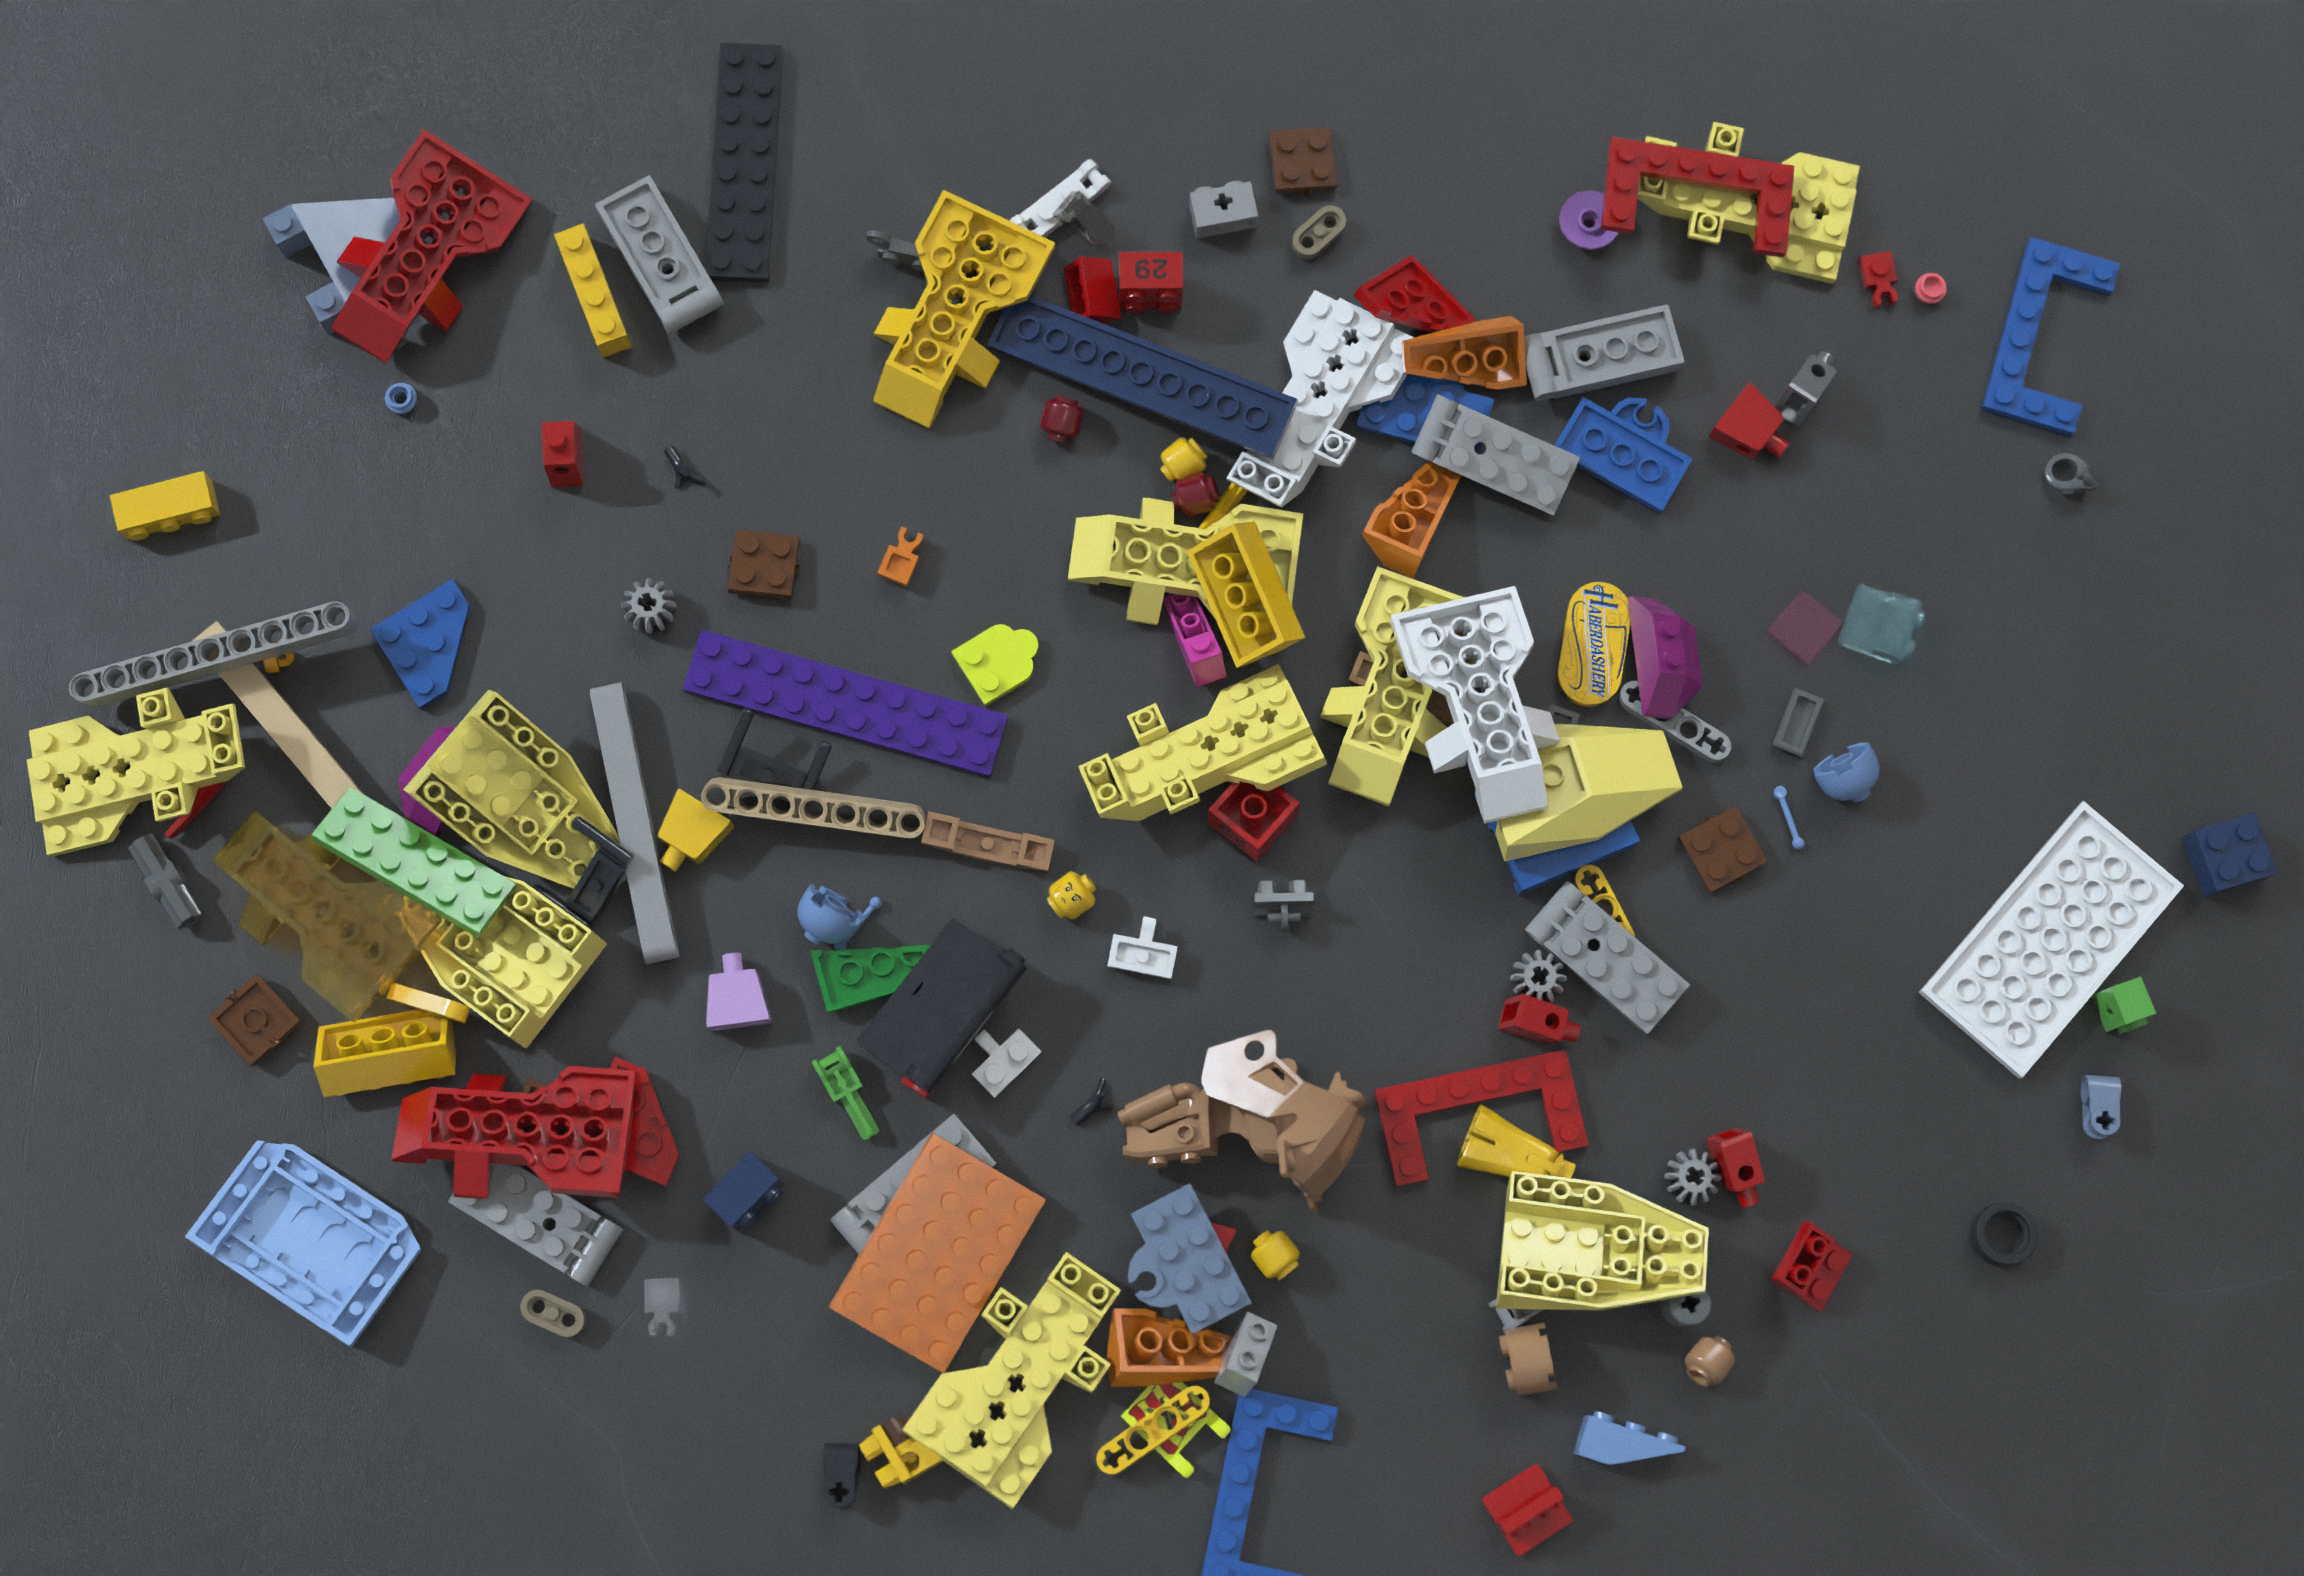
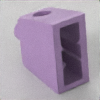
M742 953L722 955L724 973L709 975L707 1028L710 1031L772 1023L761 980L756 969L743 970Z

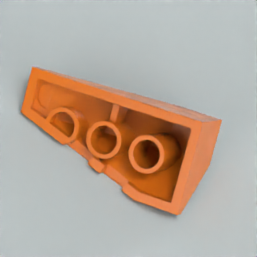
M1512 316L1481 320L1402 341L1403 371L1407 374L1458 381L1463 384L1480 385L1496 390L1527 385L1524 324Z
M1428 461L1413 474V477L1405 485L1398 487L1388 500L1380 503L1374 509L1362 536L1385 567L1412 579L1414 578L1459 482L1460 474Z
M1113 1309L1106 1354L1107 1362L1111 1364L1108 1368L1110 1387H1143L1217 1377L1232 1336L1210 1329L1199 1330L1191 1334L1188 1326L1185 1325V1321L1176 1318L1172 1321L1157 1316V1312L1148 1309Z

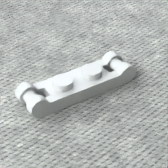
M1089 159L1072 175L1024 212L1014 216L1009 221L1027 230L1029 229L1026 225L1032 222L1036 229L1031 231L1045 238L1105 192L1112 182L1106 175H1101L1097 170V164L1092 159ZM1087 178L1093 183L1088 189L1082 184Z

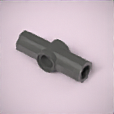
M151 833L133 841L128 849L146 876L144 877V882L156 900L163 904L175 926L181 930L197 923L204 915L202 909L198 906L196 899L187 888L189 884L178 865L173 860H170L156 835Z

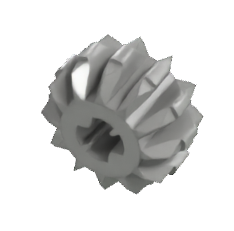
M648 578L645 581V587H641L640 583L634 582L635 593L626 590L624 595L630 601L621 603L622 609L627 611L624 616L626 622L634 621L633 628L636 631H639L645 625V630L648 634L652 633L653 625H657L661 631L664 630L665 626L662 621L672 622L674 617L669 611L677 609L676 603L670 601L674 597L672 590H665V584L662 581L654 586L652 580ZM653 601L655 607L651 606V611H645L643 605L647 607L646 602Z
M1541 950L1535 951L1534 960L1528 953L1523 954L1522 960L1524 964L1515 962L1513 968L1519 973L1510 976V981L1520 982L1513 989V992L1518 994L1524 990L1526 992L1525 995L1534 996V998L1543 1000L1544 997L1548 1003H1552L1555 1000L1553 993L1560 995L1564 990L1557 983L1565 982L1566 975L1556 974V972L1563 968V964L1560 962L1552 966L1550 964L1554 959L1552 953L1545 960H1542ZM1534 971H1537V975L1541 972L1545 976L1542 986L1539 985V981L1534 984L1531 980L1535 974Z
M1690 1149L1688 1158L1680 1151L1676 1154L1678 1163L1672 1160L1668 1161L1667 1166L1674 1173L1664 1174V1179L1674 1181V1184L1667 1188L1669 1193L1677 1189L1680 1191L1676 1196V1201L1682 1202L1688 1195L1689 1205L1694 1206L1697 1203V1196L1701 1202L1706 1203L1709 1201L1707 1192L1711 1194L1718 1192V1188L1711 1182L1720 1181L1721 1175L1711 1173V1170L1716 1169L1718 1164L1717 1162L1710 1163L1709 1165L1706 1164L1709 1158L1708 1153L1704 1152L1697 1159L1696 1149ZM1687 1170L1691 1173H1698L1699 1178L1695 1180L1698 1182V1185L1695 1182L1688 1183L1686 1176L1690 1175Z

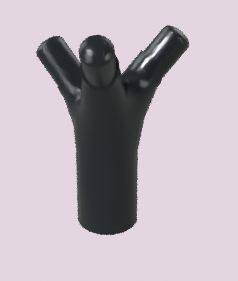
M670 446L664 451L675 471L676 488L681 487L683 476L703 485L706 484L707 480L696 474L685 463L675 446Z
M1101 1078L1092 1096L1070 1115L1077 1126L1095 1112L1102 1110L1111 1111L1113 1109L1112 1104L1101 1103L1106 1097V1093L1103 1091L1105 1079Z

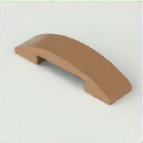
M928 811L921 844L982 861L1048 872L1055 839L1028 833L1017 834L960 821V818Z

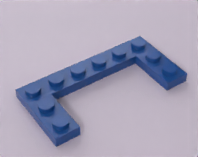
M2029 238L1981 410L2069 437L2075 434L2082 404L2022 387L2051 279L2110 296L2114 290L2120 263L2037 238Z
M1251 1389L1245 1397L1238 1394L1201 1576H1305L1242 1562L1239 1559L1266 1427L1332 1441L1338 1407Z

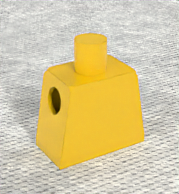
M678 789L658 833L660 841L669 846L659 862L674 872L677 871L685 857L699 865L734 828L733 823L720 813L708 810L702 802Z

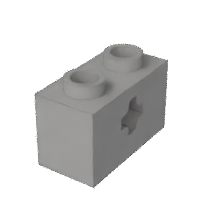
M1239 180L1231 181L1223 187L1213 189L1210 186H1204L1190 193L1189 207L1196 239L1257 228L1258 212L1251 181L1245 183ZM1218 205H1224V208L1227 210H1222L1221 206Z
M1247 1311L1234 1329L1215 1383L1245 1397L1258 1381L1278 1325Z

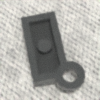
M867 231L866 240L878 245L877 254L878 257L882 258L883 262L890 265H899L902 262L912 265V268L917 271L924 272L914 243L893 239L888 234L880 231Z

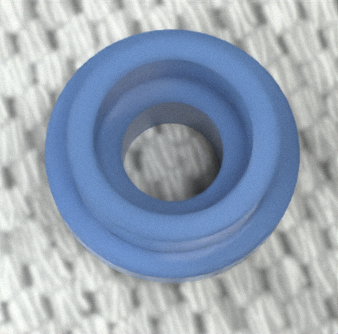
M396 383L386 391L385 403L393 413L406 414L416 406L417 394L410 385ZM399 396H407V399L404 403H397V398Z

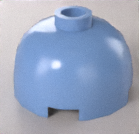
M1868 742L1848 746L1849 753H1845L1837 758H1834L1832 754L1813 769L1815 780L1824 793L1835 800L1846 801L1852 799L1853 802L1862 801L1871 794L1869 790L1875 786L1880 775V764L1875 751Z
M811 883L803 894L797 911L799 922L806 930L804 933L805 937L817 945H821L822 942L839 944L850 939L864 920L862 912L857 910L854 914L847 908L846 904H848L849 900L823 885H821L819 890H815L816 887Z

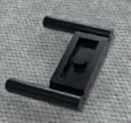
M743 708L719 763L717 772L736 780L814 790L832 749L831 743L828 741L820 742L808 772L804 773L802 770L741 746L754 716L752 709ZM778 796V798L790 802L786 797Z
M577 816L572 820V827L600 846V849L596 851L566 903L539 884L534 885L532 888L591 929L594 920L597 919L627 870V866L633 860L634 855L585 819Z

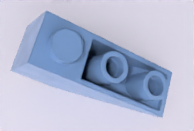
M1595 1411L1593 1416L1584 1415L1573 1454L1604 1465H1612L1684 1452L1685 1446L1677 1444L1678 1438L1662 1432H1659L1657 1437L1645 1434L1646 1427L1627 1421L1624 1427L1613 1423V1416Z

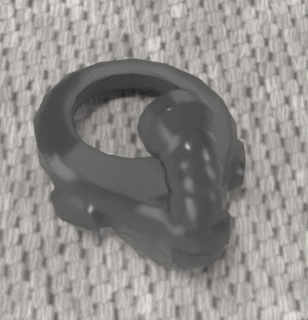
M2060 453L2053 456L2047 462L2044 469L2047 483L2052 488L2061 491L2062 495H2073L2075 492H2092L2098 487L2097 481L2089 472V465L2074 454ZM2063 460L2073 462L2077 467L2076 476L2069 481L2057 480L2052 474L2053 466L2057 462Z

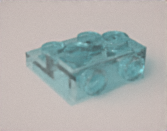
M1859 583L1853 595L1837 644L1898 665L1904 657L1909 659L1914 649L1915 640L1910 638L1914 628L1919 630L1925 616V612L1920 610L1922 601L1894 591L1888 594Z

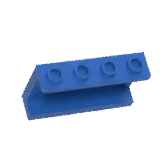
M1497 821L1489 822L1487 824L1489 831L1493 830L1496 837ZM1629 821L1596 841L1507 861L1515 879L1513 883L1514 888L1519 896L1574 873L1585 865H1593L1635 847L1640 842V839L1632 822Z

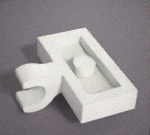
M1143 917L1139 939L1117 934L1113 935L1107 967L1171 979L1178 946L1153 942L1156 919Z
M1020 1029L1016 1030L1001 1046L983 1030L975 1038V1041L990 1057L972 1073V1076L995 1098L1042 1051Z

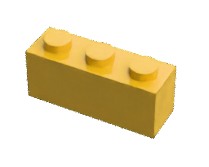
M204 471L110 495L117 531L126 539L133 541L145 539L150 533L158 531L173 532L180 529L181 525L188 523L204 524L211 521L212 517L220 515L212 479Z

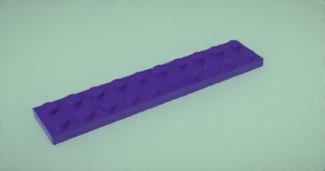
M702 629L682 688L684 692L739 708H750L753 712L991 778L1008 721V715Z

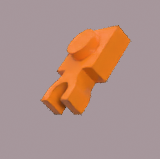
M901 526L898 533V547L889 545L877 574L878 577L907 588L919 562V556L913 553L921 547L924 535L918 533L915 541L907 542L905 537L908 529Z

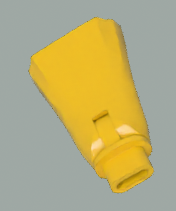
M1482 1104L1478 1107L1457 1161V1166L1506 1177H1510L1511 1171H1519L1570 1179L1576 1164L1564 1160V1155L1553 1147L1518 1128Z

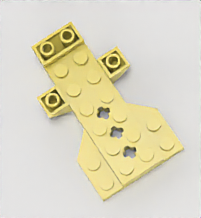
M1713 122L1705 151L1738 157L1744 128ZM1646 136L1645 142L1677 146L1675 142ZM1799 152L1782 162V164L1795 166L1787 254L1784 258L1766 255V261L1775 271L1834 284L1837 278L1841 254L1846 244L1860 166ZM1639 176L1637 198L1658 214L1687 220L1688 238L1718 245L1722 229L1748 234L1754 242L1757 205L1754 204L1755 200L1753 199L1758 198V194ZM1814 212L1821 213L1822 219H1816Z
M1143 497L1140 519L1117 515L1076 518L1068 581L1099 585L1102 582L1131 587L1126 621L1158 625L1165 592L1199 597L1214 617L1186 551L1232 524L1255 521L1292 605L1303 513L1240 504L1207 529L1175 525L1173 502Z
M1377 566L1355 622V627L1373 661V666L1365 686L1331 688L1320 716L1322 719L1348 728L1336 759L1329 785L1390 806L1410 750L1429 757L1425 742L1447 727L1426 709L1433 689L1410 677L1402 678L1399 676L1403 671H1406L1390 618L1393 614L1464 597ZM1456 632V635H1457V636H1460V637H1465V636H1467V635H1464V636H1463V633H1462V632ZM1471 659L1465 660V663L1469 665L1476 664V662L1472 664Z
M1277 664L1220 690L1208 716L1169 733L1156 703L1128 715L1127 718L1140 747L1112 760L1108 753L1078 767L1100 818L1140 821L1167 808L1170 814L1189 807L1200 801L1199 793L1226 781L1237 784L1242 781L1254 784L1257 789L1270 791L1327 765V762L1288 680H1286L1280 665Z
M163 688L136 695L141 727L146 728L145 730L119 735L91 716H84L29 730L33 757L27 759L35 819L36 822L43 825L47 855L54 857L113 842L119 834L120 830L118 828L127 814H132L137 804L152 800L155 821L157 822L188 815L198 788L229 781L245 768L235 705L228 704L202 711L200 716L185 719L170 689ZM128 765H131L130 769L126 770V775H125V769H126V767H127ZM100 772V777H97L95 780L96 774ZM70 780V784L65 786L66 782Z
M1067 1252L1029 1307L1001 1287L981 1315L1006 1339L988 1366L941 1374L902 1429V1432L1013 1510L1052 1452L1044 1411V1403L1061 1379L1092 1393L1111 1365L1087 1348L1085 1344L1121 1290ZM1018 1377L1023 1380L1021 1385L1025 1389L1022 1392L1017 1389L1016 1393L1009 1390L1011 1383L1007 1380L1009 1378L1015 1380ZM991 1405L994 1407L1000 1405L1003 1407L1002 1413L1006 1417L1004 1419L998 1417L995 1421L990 1418L991 1410L988 1408ZM979 1432L984 1435L983 1441L986 1445L983 1448L979 1445L975 1449L971 1447L972 1439L969 1435L972 1433L976 1435Z

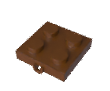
M1330 127L1293 128L1291 130L1269 132L1268 140L1275 194L1300 192V195L1307 196L1311 195L1313 191L1336 190L1338 182Z
M736 530L733 554L730 555V564L728 565L730 569L728 593L792 600L795 575L798 576L800 571V562H797L800 546L799 536Z
M1736 806L1713 818L1709 816L1707 819L1700 821V825L1678 837L1709 894L1732 881L1734 884L1746 878L1745 874L1768 862Z
M257 973L238 991L236 989L230 991L225 997L227 1000L207 1018L252 1067L271 1050H275L278 1044H282L283 1040L303 1022Z

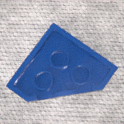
M453 579L370 629L421 710L449 694L452 684V673L463 641L462 635L465 623L469 618L471 610L469 603Z

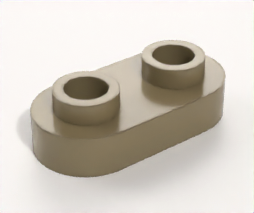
M1327 205L1319 209L1295 231L1292 240V248L1295 254L1303 259H1312L1318 256L1343 233L1346 225L1344 212L1339 207ZM1327 221L1334 222L1335 226L1333 228H1328L1325 226L1324 223ZM1304 241H1310L1313 244V246L1311 248H1305L1302 245V243Z
M533 1290L528 1292L521 1301V1313L527 1321L560 1336H577L586 1325V1315L581 1307L549 1292ZM537 1301H543L545 1304V1309L542 1313H536L534 1310V1305ZM568 1314H572L575 1317V1323L571 1327H567L564 1324V1318Z

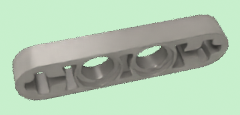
M1630 681L1620 690L1618 695L1619 703L1626 711L1653 728L1662 730L1666 736L1706 761L1719 763L1729 755L1731 751L1730 739L1724 733L1684 708H1681L1671 719L1658 721L1654 717L1643 716L1639 700H1636L1634 703L1628 701L1629 694L1626 691L1630 693L1634 689L1639 691L1638 681ZM1690 722L1696 727L1697 734L1694 738L1688 739L1681 735L1680 726L1682 723ZM1706 732L1708 735L1705 740L1712 744L1716 740L1722 743L1720 749L1723 753L1718 751L1716 754H1712L1710 752L1711 745L1705 741L1700 746L1696 743L1703 733Z

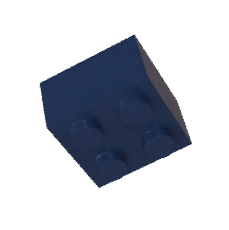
M2255 812L2196 829L2182 837L2204 898L2265 880L2278 873Z
M749 1151L702 1200L731 1228L739 1232L741 1228L748 1230L759 1219L760 1216L757 1212L765 1204L770 1207L783 1194L781 1188L785 1184L755 1154Z

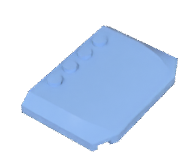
M258 1140L185 1236L200 1249L351 1348L422 1251L405 1218L401 1214L296 1145L285 1143L282 1145Z

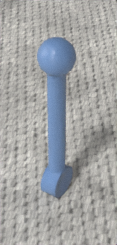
M1778 786L1774 789L1773 796L1780 801L1793 837L1792 846L1800 850L1804 847L1805 841L1799 837L1786 802L1787 790L1783 786Z
M879 897L871 898L870 906L863 913L864 920L861 925L875 909H879L882 906V900ZM850 939L843 943L834 944V948L836 950L847 949V942Z

